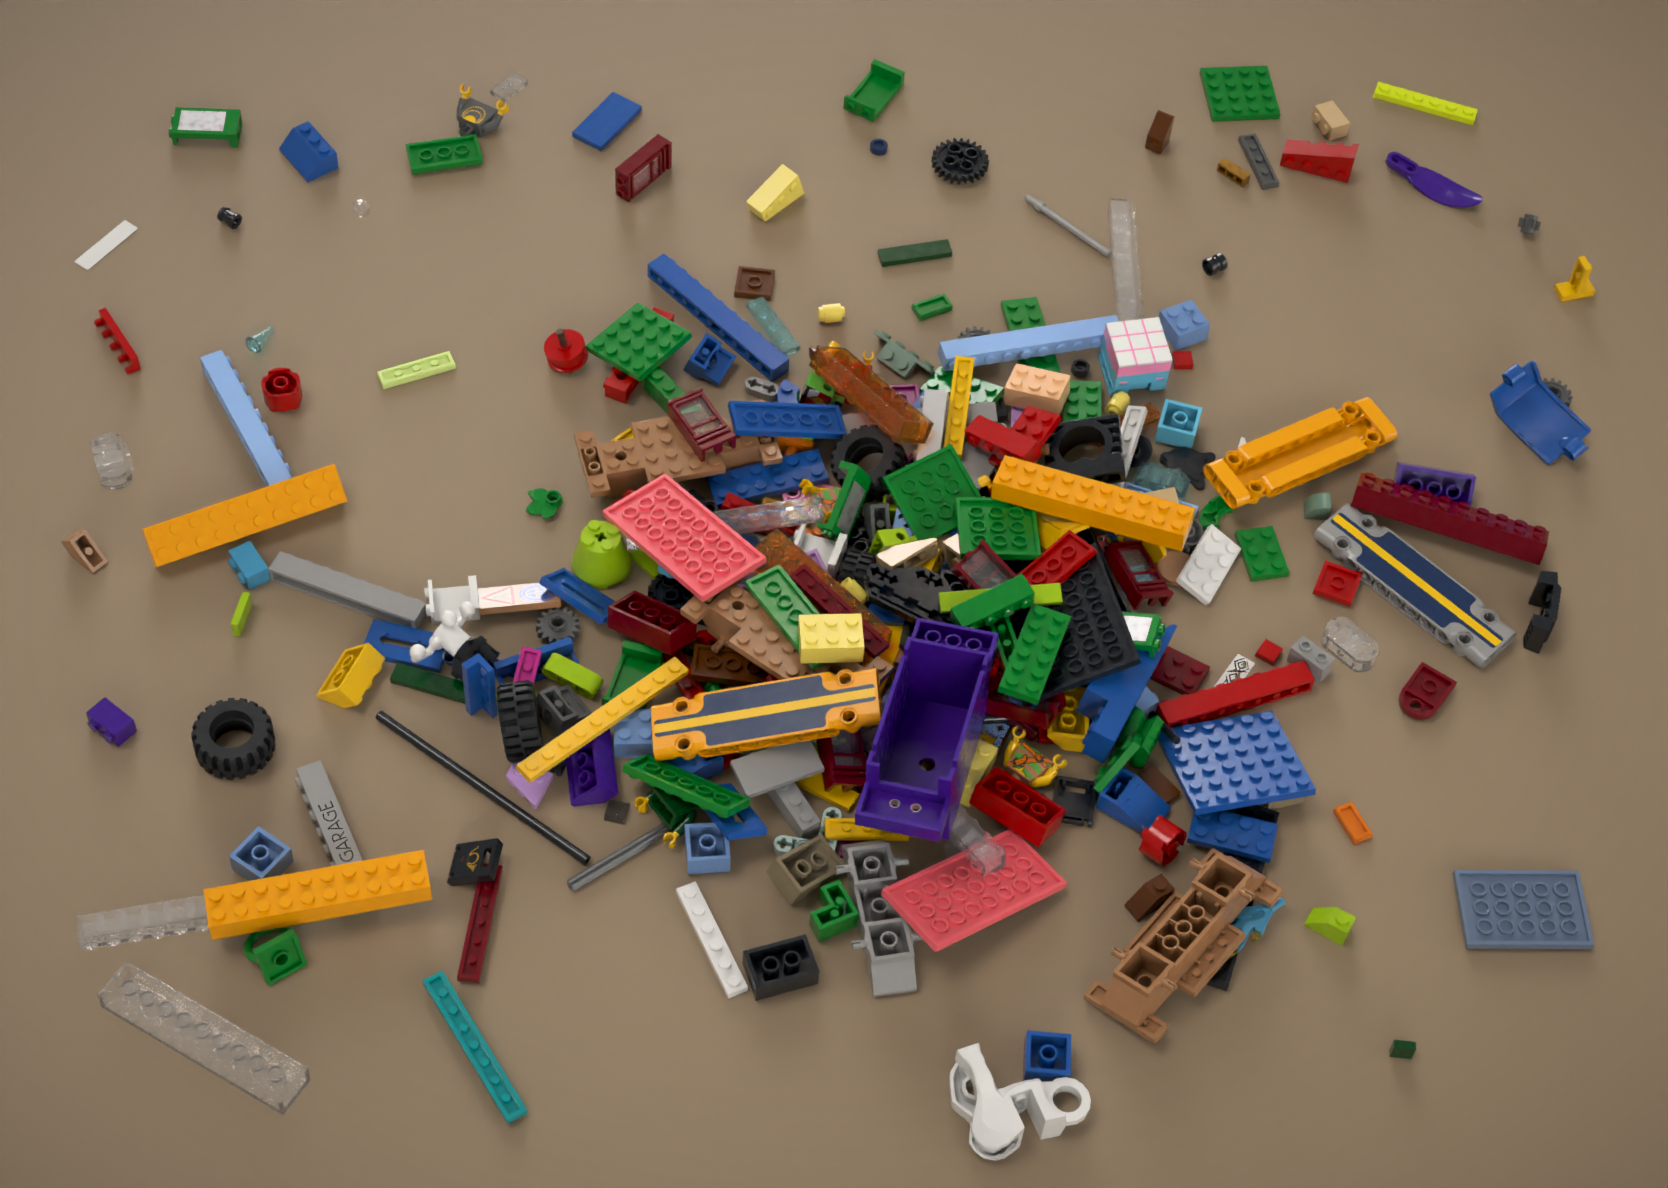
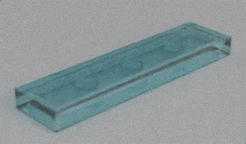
M763 296L747 303L748 310L780 352L789 355L800 350L799 343Z

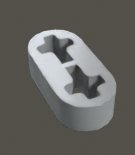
M749 377L745 380V392L747 394L770 402L777 400L779 389L777 384L758 377Z

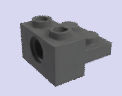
M569 684L558 689L554 685L538 692L536 697L539 717L556 737L592 713Z

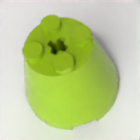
M591 520L582 530L573 552L572 571L577 577L595 589H608V586L624 582L631 571V555L619 529L614 524L607 521Z

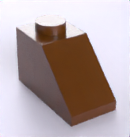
M1160 110L1157 111L1147 135L1146 149L1158 154L1163 152L1170 140L1174 116Z
M1161 873L1146 882L1126 902L1125 908L1138 922L1158 910L1173 894L1175 889Z

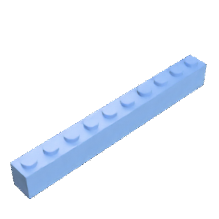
M1116 315L943 341L939 343L937 355L943 370L949 371L954 370L955 356L975 358V367L1098 348L1102 344L1106 323L1119 321Z
M219 350L200 357L205 376L265 486L292 478L288 463L284 464L283 462L284 458L281 450L275 448L276 442L273 436L268 435L269 431L266 423L261 422L259 410L253 408V400L250 395H246L245 385L243 382H239V375L236 369L232 370L229 356L225 357L223 351Z

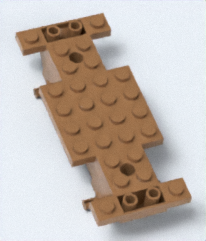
M760 399V400H754V401H750V402H764V401H763V399ZM704 410L682 413L690 426L709 419ZM669 416L632 422L631 429L634 438L597 444L593 430L574 433L578 456L591 498L605 495L606 498L622 497L625 491H636L665 473L675 482L724 474L726 470L762 462L763 466L782 463L783 460L776 437L736 435V448L732 449L728 442L722 444L721 453L716 454L713 447L705 451V461L701 462ZM731 420L725 421L731 431L734 432ZM709 422L693 430L696 435H699L716 426L714 423L711 424Z
M746 576L705 602H702L694 595L680 609V614L694 624L703 619L708 627L707 633L717 640L711 646L713 652L718 653L723 646L732 648L779 680L823 672H831L837 675L839 671L844 669L855 672L877 668L881 685L893 672L894 666L879 656H876L865 668L856 662L828 663L813 671L807 663L800 664V654L752 594L738 585Z
M1214 848L1209 851L1201 862L1195 858L1190 861L1189 866L1199 872L1191 882L1192 887L1184 896L1174 891L1123 951L1118 947H1114L1111 955L1121 961L1113 971V978L1109 987L1096 980L1084 994V1000L1154 1044L1168 1030V1024L1153 1014L1176 988H1179L1195 998L1246 938V933L1234 927L1231 923L1247 904L1255 899L1272 908L1283 895V889L1265 879L1264 875L1232 856H1226Z

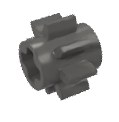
M1525 214L1524 218L1520 217L1518 227H1521L1520 232L1533 235L1534 231H1538L1541 222L1537 221L1538 217L1530 214Z

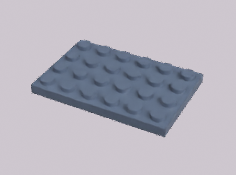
M1454 870L1453 879L1466 949H1592L1594 947L1579 870Z

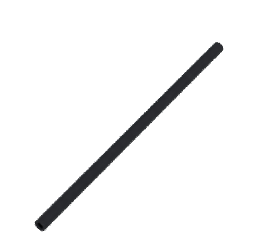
M383 711L377 713L376 720L583 865L590 861L591 856L388 714Z

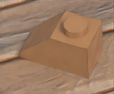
M85 529L75 530L61 541L71 557L90 573H94L108 562Z

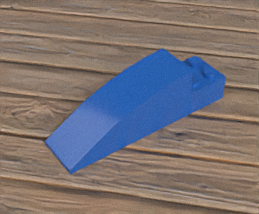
M1173 624L1165 628V634L1160 639L1161 648L1160 651L1156 652L1155 658H1150L1149 651L1137 650L1141 664L1093 681L1086 688L1076 712L1093 721L1082 741L1085 744L1082 753L1103 764L1105 763L1165 652L1177 625Z

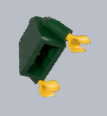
M656 787L646 794L647 797H637L635 799V807H638L639 813H645L648 810L647 804H649L669 830L674 829L673 833L667 832L663 837L664 843L669 839L672 840L669 843V848L672 849L676 846V838L684 834V824H692L696 819V812L699 806L692 802H685L680 797L667 794L664 790Z

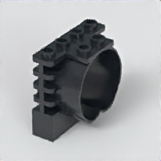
M1108 414L1100 417H1089L1059 423L1045 442V444L1047 443L1050 446V454L1044 455L1046 463L1044 465L1107 484L1126 482L1119 416L1117 414ZM1100 443L1104 445L1102 453L1095 459L1080 458L1076 462H1068L1063 459L1072 448L1080 444Z

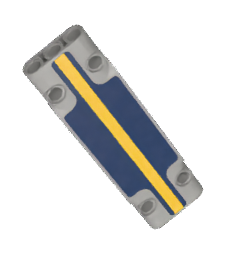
M1347 503L1315 531L1313 537L1326 548L1331 549L1330 554L1333 559L1343 561L1345 568L1362 573V582L1442 644L1450 642L1452 644V651L1456 655L1467 656L1480 669L1484 668L1516 637L1517 633L1499 620L1496 611L1485 609V604L1476 595L1389 528L1384 526L1380 528L1376 525V519L1373 516L1363 515L1356 508L1352 507L1351 504Z

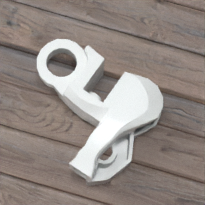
M979 1043L958 1049L956 1052V1063L950 1072L948 1083L951 1107L969 1122V1145L975 1153L984 1159L993 1161L1004 1159L1020 1147L1025 1127L1019 1114L1025 1109L1028 1111L1040 1140L1060 1136L1065 1126L1078 1124L1089 1113L1091 1104L1089 1091L1076 1079L1063 1077L1049 1082H1041L1037 1078L997 1089L993 1076L981 1053ZM971 1081L975 1096L969 1094L966 1089L971 1085ZM1060 1092L1071 1093L1079 1100L1080 1107L1073 1112H1063L1055 1106L1053 1097Z

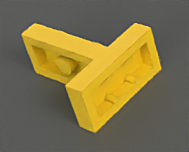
M1585 256L1577 258L1568 282L1555 284L1554 291L1561 302L1594 296L1596 290L1588 279L1592 272V266Z

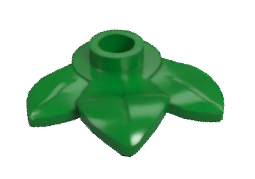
M543 488L530 490L528 495L533 501L526 508V512L531 515L541 514L543 519L551 518L556 514L557 508L562 505L563 497L556 490L547 491Z

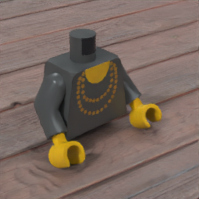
M462 84L460 86L462 98H459L456 117L459 121V134L461 136L476 134L479 138L486 133L497 130L503 118L502 114L509 111V105L507 103L504 105V102L499 100L496 104L497 109L473 98L467 100V97L472 94V89L469 86L468 91L464 92L465 85Z

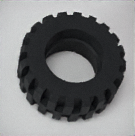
M872 424L868 427L863 425L859 429L854 428L850 430L851 432L848 435L844 434L841 437L842 440L837 442L835 445L836 450L832 451L830 467L832 468L831 472L842 488L846 474L838 468L841 460L858 465L869 454L883 453L882 460L878 466L866 472L872 478V481L865 496V501H873L875 498L880 500L886 494L889 496L890 493L882 478L908 465V458L904 448L894 433L888 431L883 426L878 427V425Z
M529 680L500 684L496 688L503 744L507 760L511 763L521 762L543 747L533 683Z
M228 698V701L219 700L216 701L215 705H209L205 708V712H201L197 716L198 721L196 720L192 726L191 738L198 763L207 773H214V776L220 779L226 777L227 780H234L236 777L244 779L246 775L250 774L252 776L257 773L258 769L262 770L267 765L266 761L269 762L273 757L272 752L275 751L276 744L272 721L266 710L261 706L258 707V703L254 701L247 702V699L243 698L239 700ZM232 730H243L252 734L246 743L233 748L222 747L215 743L221 735Z

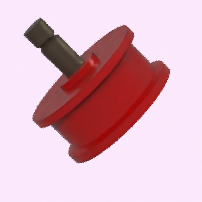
M557 329L544 343L547 362L550 368L556 372H574L580 369L588 359L584 338L575 330Z

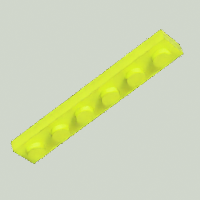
M1382 82L1377 83L1373 98L1469 125L1474 124L1478 109Z

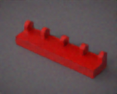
M106 307L100 309V318L96 319L94 324L96 327L102 325L105 327L106 330L101 333L103 338L111 336L114 342L109 347L111 350L119 349L122 355L118 356V361L120 363L127 361L130 365L125 368V372L131 374L141 370L138 356Z

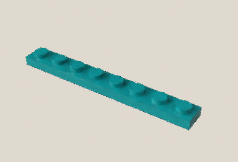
M440 971L422 980L425 989L507 1125L526 1115V1107L444 972Z

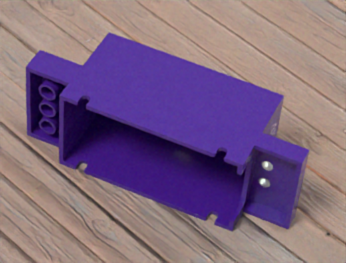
M917 618L912 636L907 638L904 655L901 656L872 744V751H870L866 762V781L855 812V825L940 842L941 839L949 840L987 713L988 681L998 650L999 633ZM929 760L933 762L935 768L925 771L919 767V764Z

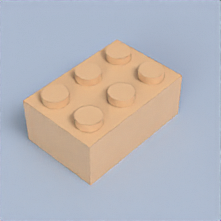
M1016 363L1004 387V404L1022 409L1032 406L1060 414L1070 393V375Z

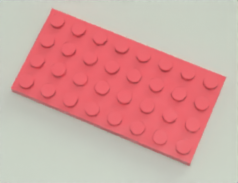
M666 473L602 511L603 517L614 524L620 532L702 602H705L766 563V557Z
M1008 829L882 889L881 895L931 949L937 952L1065 889L1067 882L1020 835Z

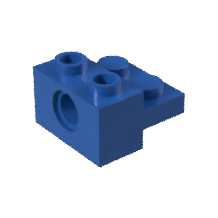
M706 333L687 362L684 371L698 380L702 377L718 386L736 356L722 348V342Z

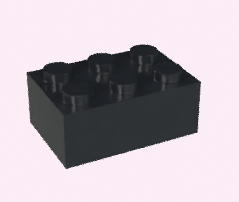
M806 934L743 951L742 964L755 1001L818 984L820 971Z

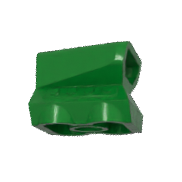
M1135 706L1116 743L1115 749L1120 750L1123 745L1121 743L1128 734L1132 736L1135 732H1138L1142 736L1141 745L1129 760L1134 768H1143L1156 746L1164 721L1158 715L1146 720L1144 712Z

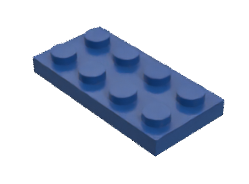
M1227 811L1195 815L1193 812L1187 843L1270 863L1278 824Z

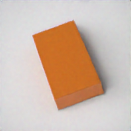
M1352 801L1333 809L1334 815L1353 845L1372 838L1373 833Z

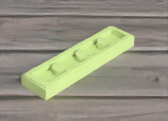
M450 351L377 371V376L384 390L456 369V364Z

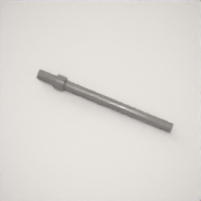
M1029 194L1025 196L1024 200L1033 205L1034 209L1039 213L1043 212L1104 256H1110V250L1052 211L1043 201L1037 200Z

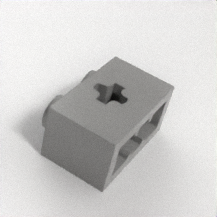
M1302 636L1291 647L1287 662L1305 661L1315 682L1319 684L1331 672L1335 658Z

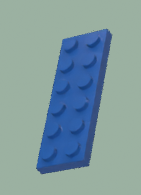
M729 401L728 403L733 430L739 436L842 439L841 437L847 434L839 405Z
M818 449L784 456L782 463L763 466V463L759 462L726 470L724 474L706 477L708 487L718 509L721 508L728 492L750 502L763 499L764 497L803 489L799 487L803 479L811 481L813 486L829 483V476Z

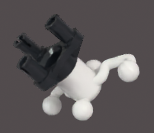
M471 602L461 604L459 609L461 614L458 619L454 612L445 611L441 615L442 623L429 639V646L425 649L424 646L415 644L410 648L411 661L414 663L420 662L432 655L435 650L443 648L454 657L451 675L462 682V663L477 653L494 668L493 663L500 661L497 659L500 652L487 643V639L482 635L472 638L461 629L467 618L475 613V606Z

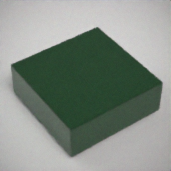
M1394 1040L1389 1050V1056L1412 1059L1416 1051V1042Z

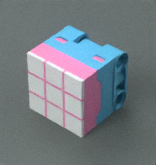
M1159 317L1106 323L1099 350V363L1109 395L1113 396L1119 391L1128 394L1129 390L1147 388V391L1165 390L1173 359Z

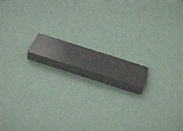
M1256 133L1239 136L1238 141L1261 189L1279 187L1277 176Z

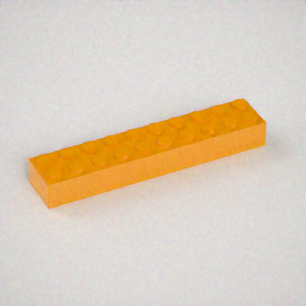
M1006 455L992 482V499L1180 552L1183 550L1194 519V507Z
M331 464L142 528L141 531L154 567H159L347 502V498L335 464Z
M424 850L203 889L208 928L212 940L432 900Z

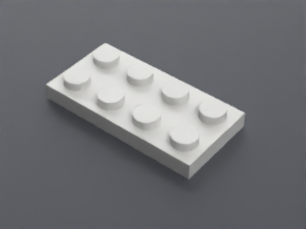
M1211 524L1207 527L1176 582L1206 606L1211 602L1241 548Z

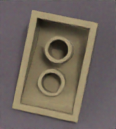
M822 834L775 858L766 872L792 905L835 877V865L845 864Z

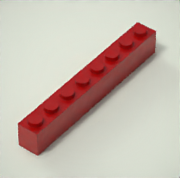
M1305 661L1292 662L1287 666L1275 667L1263 673L1258 672L1250 677L1237 678L1233 682L1221 683L1209 689H1200L1196 693L1183 694L1172 700H1163L1158 703L1156 714L1169 727L1211 721L1311 691L1315 679Z

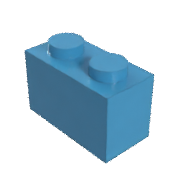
M251 541L228 550L230 557L227 560L232 571H237L239 582L245 584L248 590L270 581L268 567Z

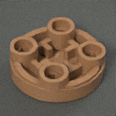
M1176 550L1167 551V555L1157 562L1156 567L1166 584L1181 586L1176 582V579L1190 556Z

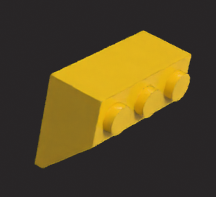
M370 643L345 649L316 697L342 708L359 705L363 700L364 692L372 685V679L382 669L385 657Z
M1077 687L1064 692L1066 707L1047 730V737L1062 750L1082 752L1085 746L1082 741L1089 729V718L1076 712L1086 690L1085 687Z

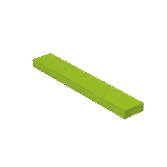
M1060 583L1030 585L1035 592L1034 604L1048 606L1063 603ZM989 589L939 592L940 613L949 614L952 607Z

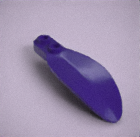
M1390 152L1385 160L1389 168L1406 177L1419 192L1439 204L1466 208L1476 206L1483 200L1481 195L1433 170L1418 166L1417 163L1398 152Z

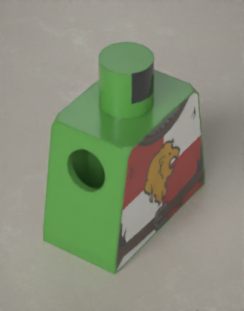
M810 371L799 403L839 405V408H841L845 397L835 394L837 388L835 382Z

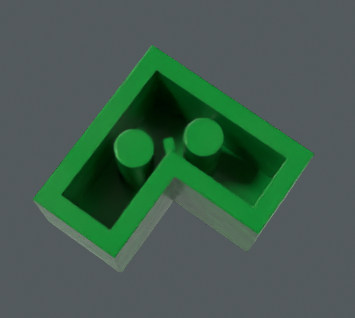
M840 879L820 887L819 901L823 907L810 912L809 922L818 942L857 927L859 913Z

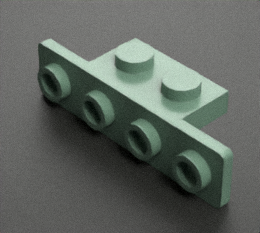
M875 330L874 334L886 343L876 357L882 363L905 379L909 377L917 365L931 375L935 373L932 370L934 366L929 362L924 361L922 363L918 360L920 357L916 353L905 351L906 347L899 341L894 343L890 340L892 337L886 332L882 331L880 333Z

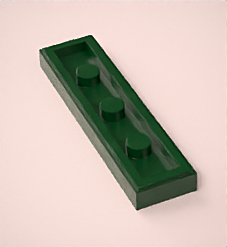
M948 239L878 249L877 254L881 266L884 267L952 257V249Z
M397 662L390 677V683L465 704L464 684L461 680Z

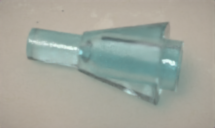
M268 326L264 331L247 337V348L252 352L259 353L268 337L275 331L274 327Z

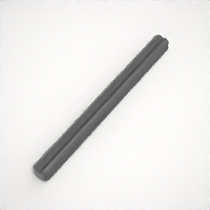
M664 823L660 824L568 879V887L572 891L577 890L660 840L667 832H673L674 829L669 830Z

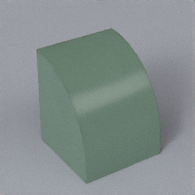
M1330 493L1314 494L1304 501V518L1328 520L1331 510Z

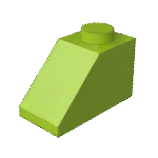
M1337 907L1313 908L1303 926L1343 945L1356 917Z

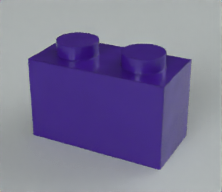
M106 697L86 712L88 726L94 732H100L108 743L112 742L117 747L137 732L134 719Z

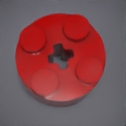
M278 367L268 371V375L265 378L263 376L261 380L264 402L270 411L284 412L298 409L303 396L299 375L296 372H291L286 367Z
M1159 815L1150 828L1146 827L1142 831L1140 838L1143 840L1139 851L1161 866H1167L1178 855L1179 851L1176 849L1179 844L1184 845L1186 832L1165 817Z

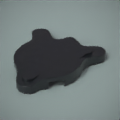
M1180 447L1162 453L1159 461L1166 469H1169L1172 477L1189 482L1195 489L1202 490L1205 486L1204 478H1206L1203 468L1206 464L1215 461L1216 456L1212 452L1200 453L1191 448Z

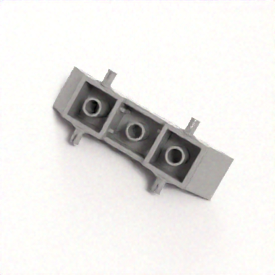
M883 839L841 845L845 865H835L836 875L847 873L853 904L859 913L858 928L861 940L851 941L852 950L863 949L873 996L879 997L917 991L913 941L923 939L916 932L912 933L908 923L881 895L882 889L897 882L896 866L908 865V856L895 858L891 852L889 842L885 843Z

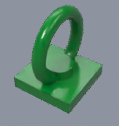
M288 926L251 933L243 946L244 955L248 960L258 963L264 981L268 986L308 965L295 931ZM270 933H282L252 950L254 943L262 936Z

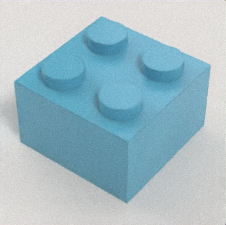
M1165 399L1155 441L1192 449L1202 408Z

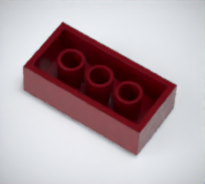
M635 590L608 606V628L658 649L665 654L672 655L697 638V624L682 616L680 610Z

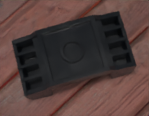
M1541 571L1528 601L1529 605L1541 607L1539 615L1533 614L1523 636V647L1537 654L1540 653L1543 643L1547 642L1558 617L1561 586L1558 584V572Z

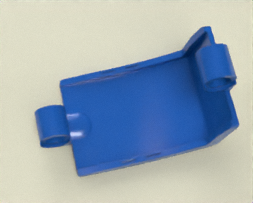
M1531 360L1523 367L1515 363L1502 374L1503 383L1490 393L1494 411L1500 420L1541 460L1550 465L1564 454L1567 458L1574 461L1589 449L1582 439L1591 432L1590 427L1544 384L1536 362Z

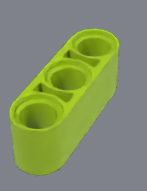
M552 653L542 669V673L549 679L563 686L569 684L576 693L588 699L594 698L604 682L598 674L557 653Z

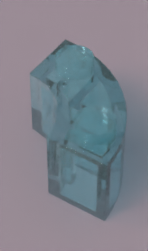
M1153 460L1138 467L1132 482L1135 485L1152 491L1175 487L1178 498H1183L1191 480L1180 468H1166Z

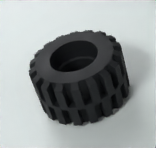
M851 548L844 559L838 586L846 578L850 577L865 590L863 578L867 574L868 566L876 564V555ZM838 589V595H839L840 597H843V596L840 594V590Z

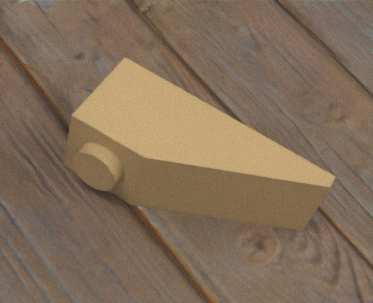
M936 538L891 546L876 555L877 564L888 569L919 567L938 555V541Z

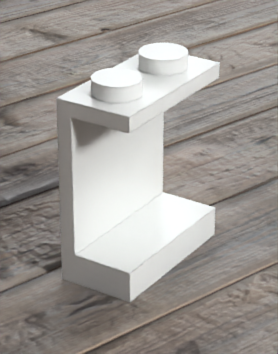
M802 523L800 529L795 531L794 544L789 546L787 556L792 558L817 548L829 576L835 577L847 549V535L840 533L837 541L807 534L806 524Z
M476 575L468 576L469 586L433 589L432 579L428 580V588H424L425 600H429L430 603L426 604L427 617L431 616L432 624L442 623L441 615L445 611L454 612L458 619L461 614L460 606L464 602H471L475 606L474 615L468 617L466 621L480 620Z

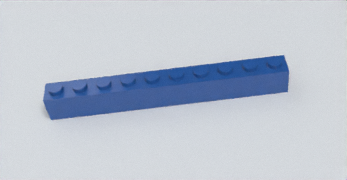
M662 254L648 263V277L768 380L774 382L789 371V358L786 354L780 352L773 343L767 341L760 332L754 330L747 321H744L735 311L729 309L722 300L716 298L709 289L703 287L697 279L690 276L672 258Z

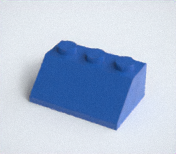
M309 121L292 128L279 147L280 152L307 183L339 168L336 151Z

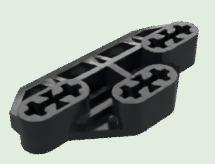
M880 564L868 566L867 574L863 578V585L869 602L913 624H916L917 618L954 625L950 619V613H940L939 592H952L947 580L943 576L924 567L888 569Z

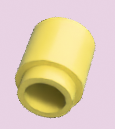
M840 303L826 304L818 307L819 322H841L842 318L845 317V308Z
M1123 391L1115 393L1105 407L1106 413L1117 414L1121 418L1128 405H1130L1129 395Z
M848 577L838 586L840 594L851 606L860 607L867 601L865 590L854 579L852 580Z

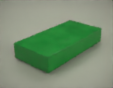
M945 293L914 303L911 309L919 321L951 311L953 305Z

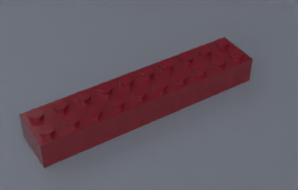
M1361 473L1351 503L1352 507L1540 565L1548 544L1549 531L1542 526L1536 525L1534 527L1528 525L1523 520L1517 519L1515 521L1509 519L1504 514L1496 515L1490 513L1485 508L1477 509L1470 507L1468 503L1454 502L1449 497H1438L1430 491H1419L1411 485H1400L1388 478H1377L1372 473Z

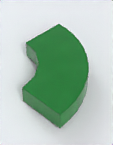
M1220 495L1211 499L1202 509L1199 517V523L1203 526V531H1206L1207 527L1211 524L1219 529L1220 519L1226 514L1233 513V509L1227 505Z

